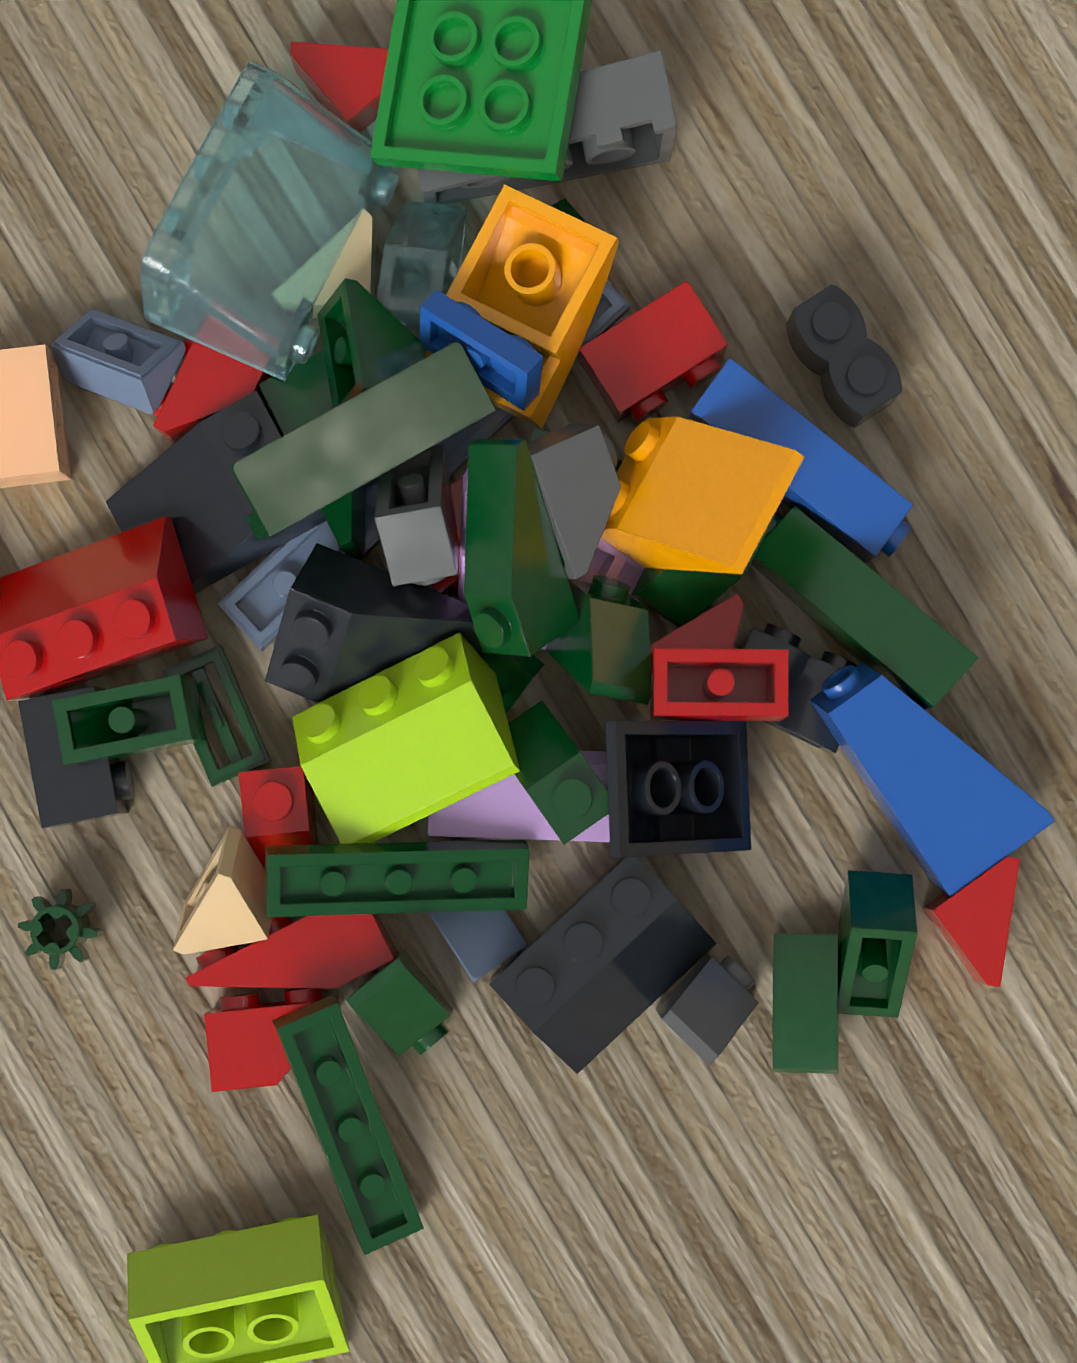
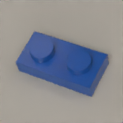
M437 289L420 306L419 340L424 344L426 350L434 354L454 342L460 343L482 385L523 411L539 395L543 356L536 352L528 341L520 336L507 334L483 319L479 312L469 304L456 302Z

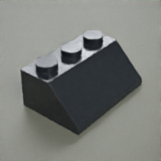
M623 857L491 978L489 985L528 1028L578 1074L717 943L639 857Z

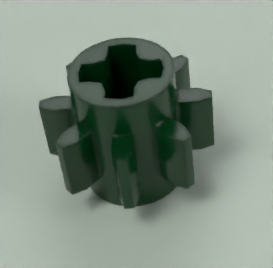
M60 889L55 906H52L43 896L34 897L32 903L38 913L33 920L18 923V928L30 931L33 944L25 952L27 957L41 952L49 954L51 970H57L62 967L66 952H70L72 957L80 963L87 961L90 957L83 944L88 938L103 935V930L98 927H91L88 917L93 912L96 904L94 902L81 906L71 904L73 897L71 889ZM68 916L72 922V925L66 931L70 941L67 939L52 940L49 933L54 930L56 925L51 917L58 919Z

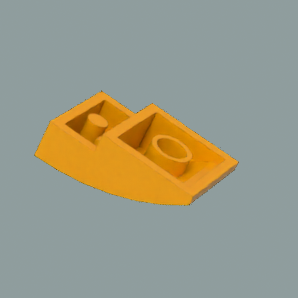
M505 184L446 296L456 302L469 304L479 312L483 319L509 335L522 337L532 345L536 352L543 356L540 392L525 411L483 386L494 406L542 429L586 336L610 273L619 240L607 232ZM428 350L425 353L426 357L433 354Z

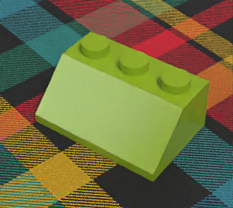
M460 632L292 716L300 765L341 844L373 843L520 772L496 673Z
M318 1214L302 1218H285L277 1223L239 1231L226 1230L210 1237L176 1244L163 1243L151 1249L127 1253L128 1320L148 1363H298L350 1352L332 1254Z

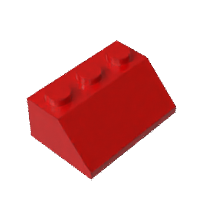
M169 516L159 518L1 577L0 680L6 700L47 696L209 639L173 521Z

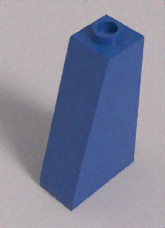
M729 358L692 409L688 420L791 448L803 455L804 459L781 502L791 509L796 506L845 548L866 563L874 559L880 551L890 557L912 526L903 520L913 506L911 502L731 358Z
M861 662L856 667L854 665L845 666L835 671L822 683L821 688L823 690L810 699V702L929 880L950 897L1055 822L1049 811L883 675Z

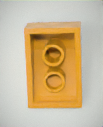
M678 416L646 418L645 422L639 424L632 431L624 447L626 457L616 473L621 488L601 539L644 568L742 574L800 467L804 456L791 448Z

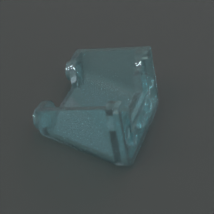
M250 61L240 74L148 243L140 271L145 320L286 381L295 362L297 361L304 365L315 347L319 328L311 325L313 306L363 209L369 214L376 205L385 209L395 191L399 173L392 171L390 166L377 165L370 158L372 141L278 72Z

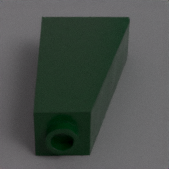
M796 506L784 518H781L776 512L773 516L775 518L751 565L859 663L862 662L883 675L924 710L935 707L978 660V657Z

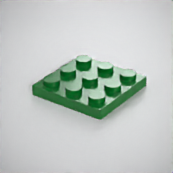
M397 0L370 158L379 166L562 181L592 0Z

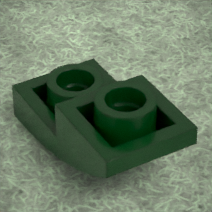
M774 934L773 1072L838 1074V934Z

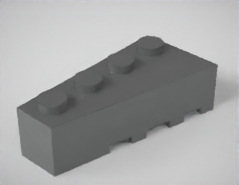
M662 50L580 72L562 181L418 169L425 208L500 194L504 184L515 190H523L670 161L677 124Z

